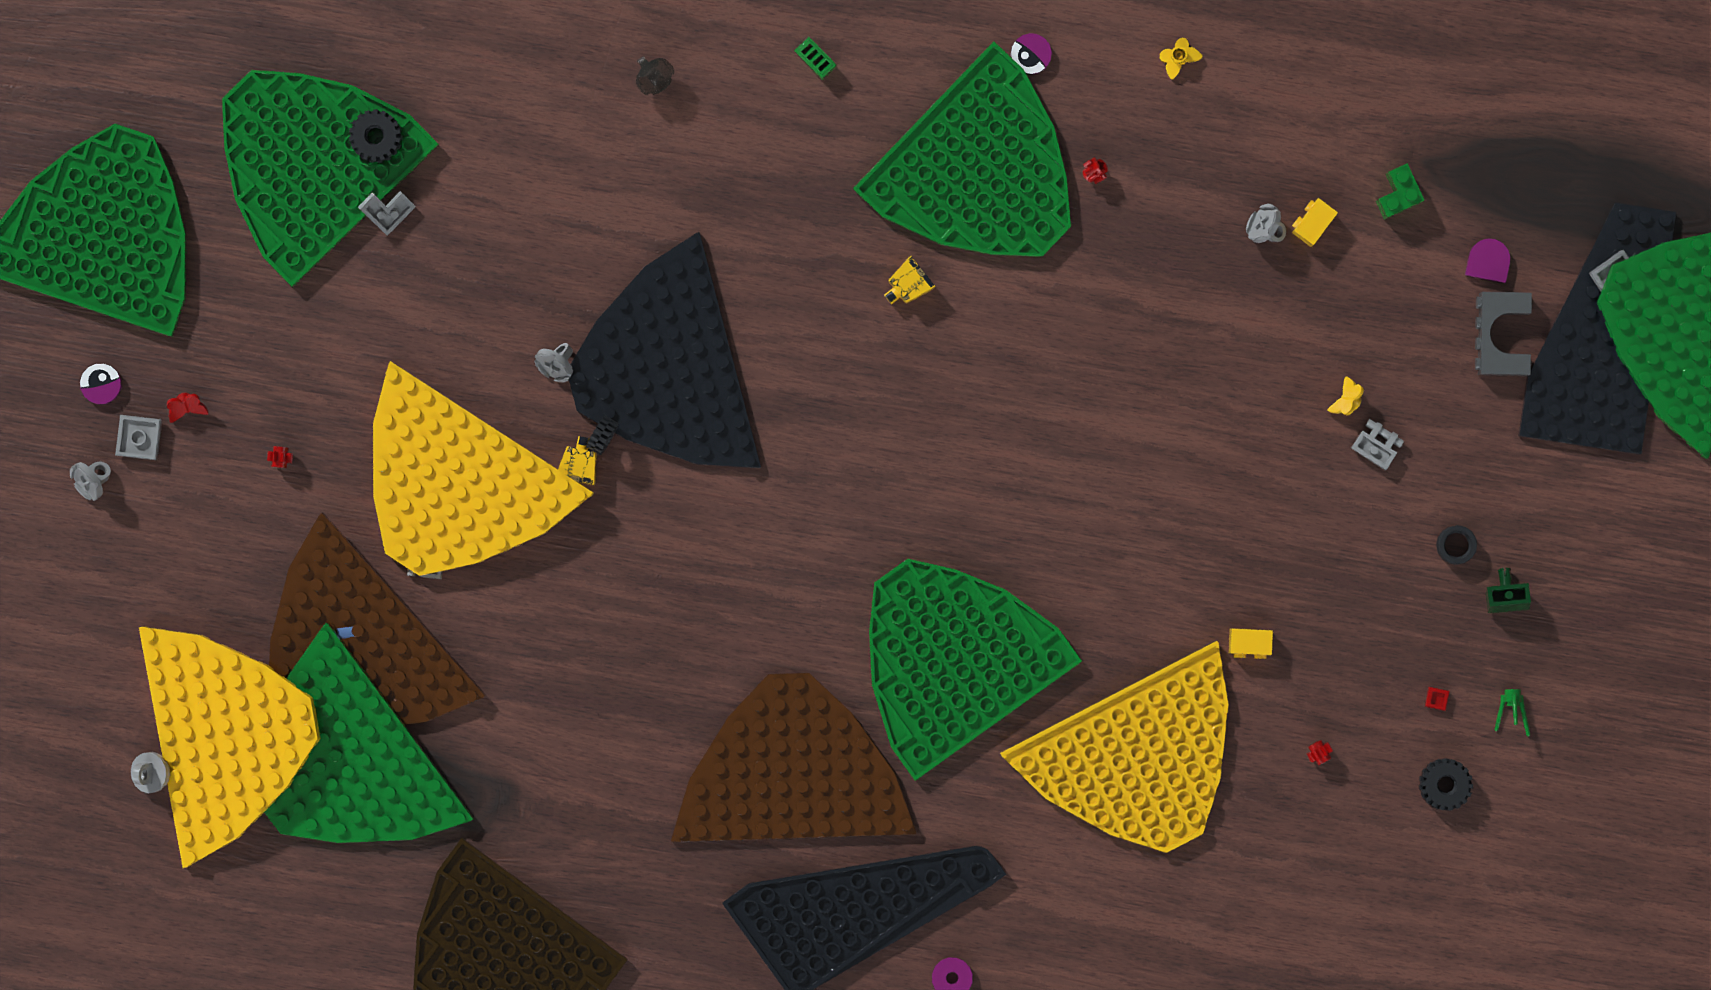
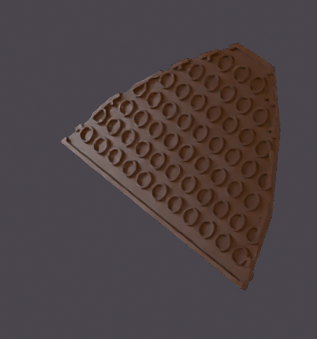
M322 512L288 569L270 639L269 666L279 675L288 678V675L323 625L328 622L336 633L337 628L353 627V637L340 639L404 725L427 722L483 698L485 693Z
M810 673L768 674L728 716L689 779L671 842L916 834V830L894 771L852 712Z

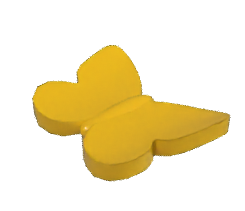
M1179 38L1175 43V48L1163 50L1160 53L1159 59L1167 63L1166 72L1172 80L1180 72L1182 64L1199 61L1203 56L1195 48L1189 47V42L1186 38Z
M1346 376L1343 384V395L1327 411L1335 414L1342 413L1346 416L1352 414L1361 404V396L1364 392L1363 387L1359 384L1356 385L1352 379Z

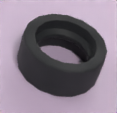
M1464 526L1448 527L1437 538V552L1447 563L1455 565L1466 563L1476 553V537L1471 530ZM1453 533H1461L1468 540V550L1461 557H1453L1445 549V540Z

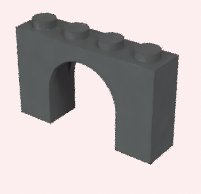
M1479 293V297H1476V309H1479V317H1476L1475 328L1479 329L1478 337L1475 339V350H1478V358H1475V370H1478V375H1531V354H1507L1501 352L1491 341L1490 329L1495 319L1501 315L1531 314L1532 293Z

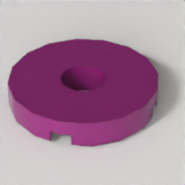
M947 957L935 965L932 972V983L935 990H969L972 985L973 974L969 965L964 960ZM950 972H955L958 975L957 982L953 984L946 980V976Z

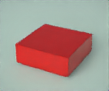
M1428 687L1424 707L1446 711L1450 691Z

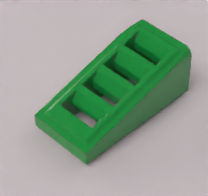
M810 37L794 50L821 80L837 67L835 62ZM810 44L812 48L803 54L802 51ZM816 50L818 53L809 60L807 57ZM821 56L823 59L815 66L813 62ZM827 62L828 65L820 71L819 68Z

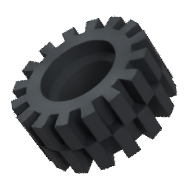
M605 415L593 431L586 447L602 455L617 431L619 423Z

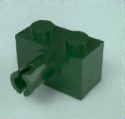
M1504 568L1498 569L1500 586L1487 587L1486 590L1488 613L1529 610L1531 605L1529 583L1512 585L1511 568H1506L1505 574Z

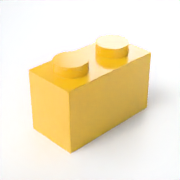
M1319 198L1315 202L1311 200L1304 209L1307 211L1304 217L1301 218L1299 216L1292 225L1295 228L1292 233L1310 247L1316 243L1338 213Z
M1230 629L1229 653H1234V658H1246V654H1254V659H1266L1267 655H1272L1273 630Z

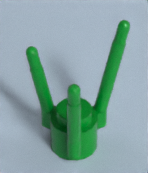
M1506 689L1505 695H1501V703L1494 730H1499L1505 702H1507V706H1513L1514 725H1518L1517 706L1520 705L1526 735L1529 737V724L1521 690Z

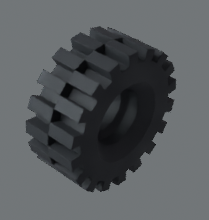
M375 109L373 111H364L365 114H359L357 116L358 119L356 121L353 120V126L349 130V141L352 144L353 150L362 159L372 163H383L384 160H390L391 156L397 154L398 148H401L400 143L403 140L401 127L385 111L381 112ZM378 128L382 130L384 136L380 143L372 144L369 142L368 133L371 129Z
M1443 758L1430 762L1426 769L1422 770V776L1419 777V789L1422 792V798L1436 809L1448 811L1455 808L1458 809L1467 802V798L1472 794L1470 791L1471 788L1473 789V784H1471L1473 779L1468 773L1469 770L1462 763L1452 759ZM1445 776L1450 777L1454 782L1453 789L1448 793L1442 792L1438 787L1439 780Z

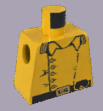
M910 256L888 280L893 288L884 296L891 305L900 297L907 304L933 290L935 285L913 257Z
M578 436L576 448L566 447L558 470L576 482L595 486L597 453L589 451L586 447L590 438Z

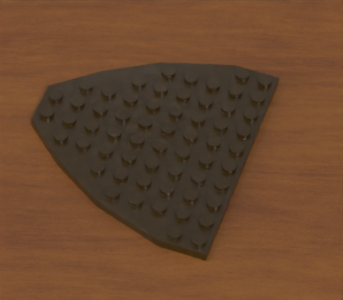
M461 838L436 873L421 919L416 940L413 990H606L628 959L472 844Z

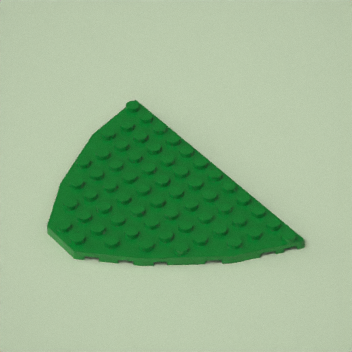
M1711 233L1663 242L1613 264L1597 301V305L1605 318V324L1610 337L1613 338L1618 357L1630 371L1629 374L1644 397L1648 399L1654 408L1653 411L1657 417L1673 432L1681 436L1691 448H1694L1705 459H1708L1711 453Z
M328 622L325 623L287 678L301 691L313 697L320 740L311 750L308 759L293 778L294 780L291 785L278 796L276 801L264 813L280 834L335 843L413 840L472 821L474 817L331 625Z

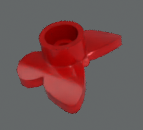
M181 393L177 398H171L167 401L170 423L175 422L184 416L185 413L189 412L203 415L209 414L208 409L200 402V397L196 394Z

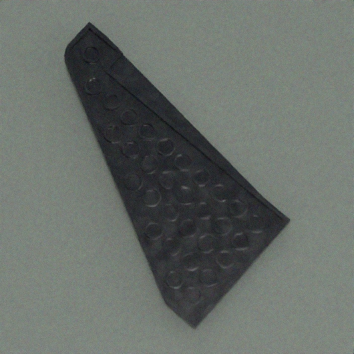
M969 846L752 882L727 898L722 904L784 990H814L960 903L987 889L1007 874L988 849L982 846Z

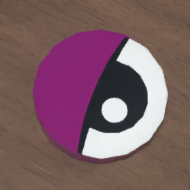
M1029 33L1022 35L1012 46L1011 58L1024 69L1026 74L1042 72L1051 61L1052 52L1050 44L1039 34Z
M94 364L88 367L82 374L80 389L84 397L90 402L108 404L119 395L122 389V379L118 371L112 366Z

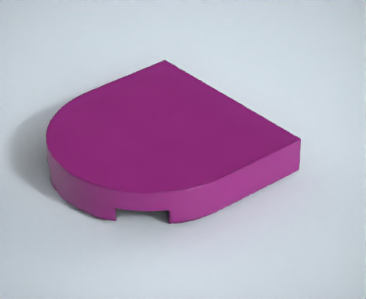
M1484 239L1476 243L1469 252L1465 276L1505 284L1510 265V254L1507 247L1496 239Z

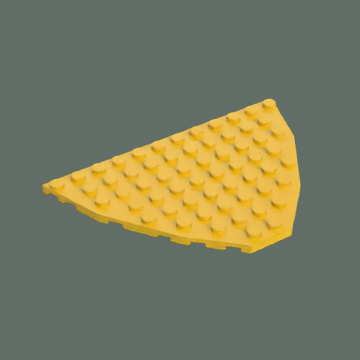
M391 361L389 362L373 421V497L385 554L409 570L422 576L480 563L485 559L544 535L594 494V492Z
M139 627L161 752L170 770L169 782L167 784L182 867L186 868L240 838L245 833V830L291 785L294 780L293 778L308 759L311 750L320 740L315 705L312 696L301 691L294 683L279 675L269 665L254 660L250 656L228 646L212 641L206 636Z
M1218 641L1197 650L1000 753L1001 756L1045 799L1112 836L1165 853L1189 842L1204 833L1207 818L1221 778L1228 698Z

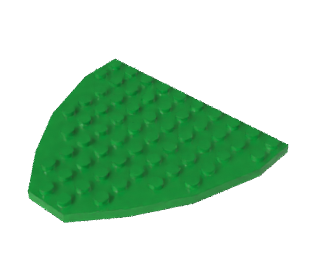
M994 41L853 188L882 218L940 245L984 254L1043 257L1071 227L1067 176L1054 125L1024 69Z
M251 70L222 98L224 149L235 201L263 258L291 287H294L366 217L358 206L371 193L382 201L439 146L410 114L353 85L302 73ZM373 109L381 112L385 111L401 127V135L403 136V140L400 143L401 148H398L397 154L391 156L390 160H384L383 163H372L362 159L353 150L352 144L349 141V130L353 126V120L356 121L359 114H365L364 111H373ZM378 128L371 129L368 133L369 142L372 144L380 143L384 136L382 130Z
M113 124L72 147L33 178L0 220V279L173 337L186 300V230L174 181L155 137Z
M906 559L874 582L869 627L872 687L890 746L915 781L1082 662L1059 628L1007 590L956 569Z

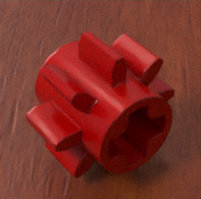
M1094 157L1083 164L1085 167L1083 176L1088 182L1094 181L1097 184L1107 178L1105 173L1108 171V167L1103 160H1096Z
M273 446V451H268L267 461H272L271 467L287 468V463H292L293 454L288 453L289 448Z
M1319 740L1308 747L1310 752L1307 753V756L1312 763L1316 761L1320 765L1331 759L1329 753L1333 752L1328 742L1324 744L1322 740Z

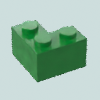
M1408 163L1385 174L1393 192L1379 198L1375 202L1385 220L1424 201Z

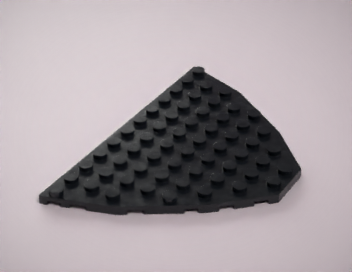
M700 232L646 265L597 319L570 364L573 373L569 378V383L576 410L597 423H600V420L606 415L619 423L615 434L627 441L694 464L761 468Z

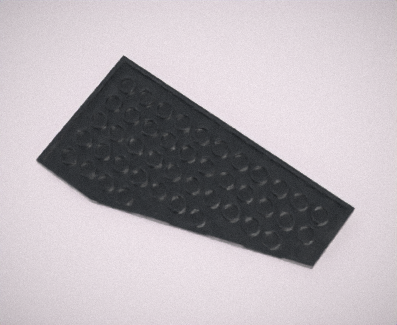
M1614 203L1531 368V375L1527 376L1518 436L1638 455L1642 453L1649 401L1644 397L1629 374L1630 371L1618 357L1613 338L1610 337L1603 313L1597 305L1601 291L1589 273L1621 250H1624L1630 258L1663 242L1672 241L1676 212Z

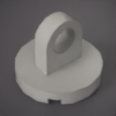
M1272 204L1260 206V210L1258 212L1255 211L1247 222L1246 233L1249 235L1248 238L1256 243H1262L1267 240L1271 242L1282 241L1286 235V228L1280 222L1281 212Z
M568 343L559 345L554 351L541 349L535 355V366L544 376L548 378L551 376L555 378V382L564 383L569 380L573 373L572 366L567 361L572 355L573 349Z
M79 462L70 468V478H74L75 488L84 498L95 501L102 496V484L109 479L111 470L109 465L104 462H95L89 467ZM100 469L103 470L105 474L97 475L94 471Z
M155 752L142 753L133 761L131 778L134 785L140 791L145 793L159 792L169 782V765L160 754Z

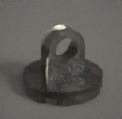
M644 56L637 60L641 69L636 77V85L643 94H659L670 85L672 74L674 75L675 71L669 61L657 58L648 62Z

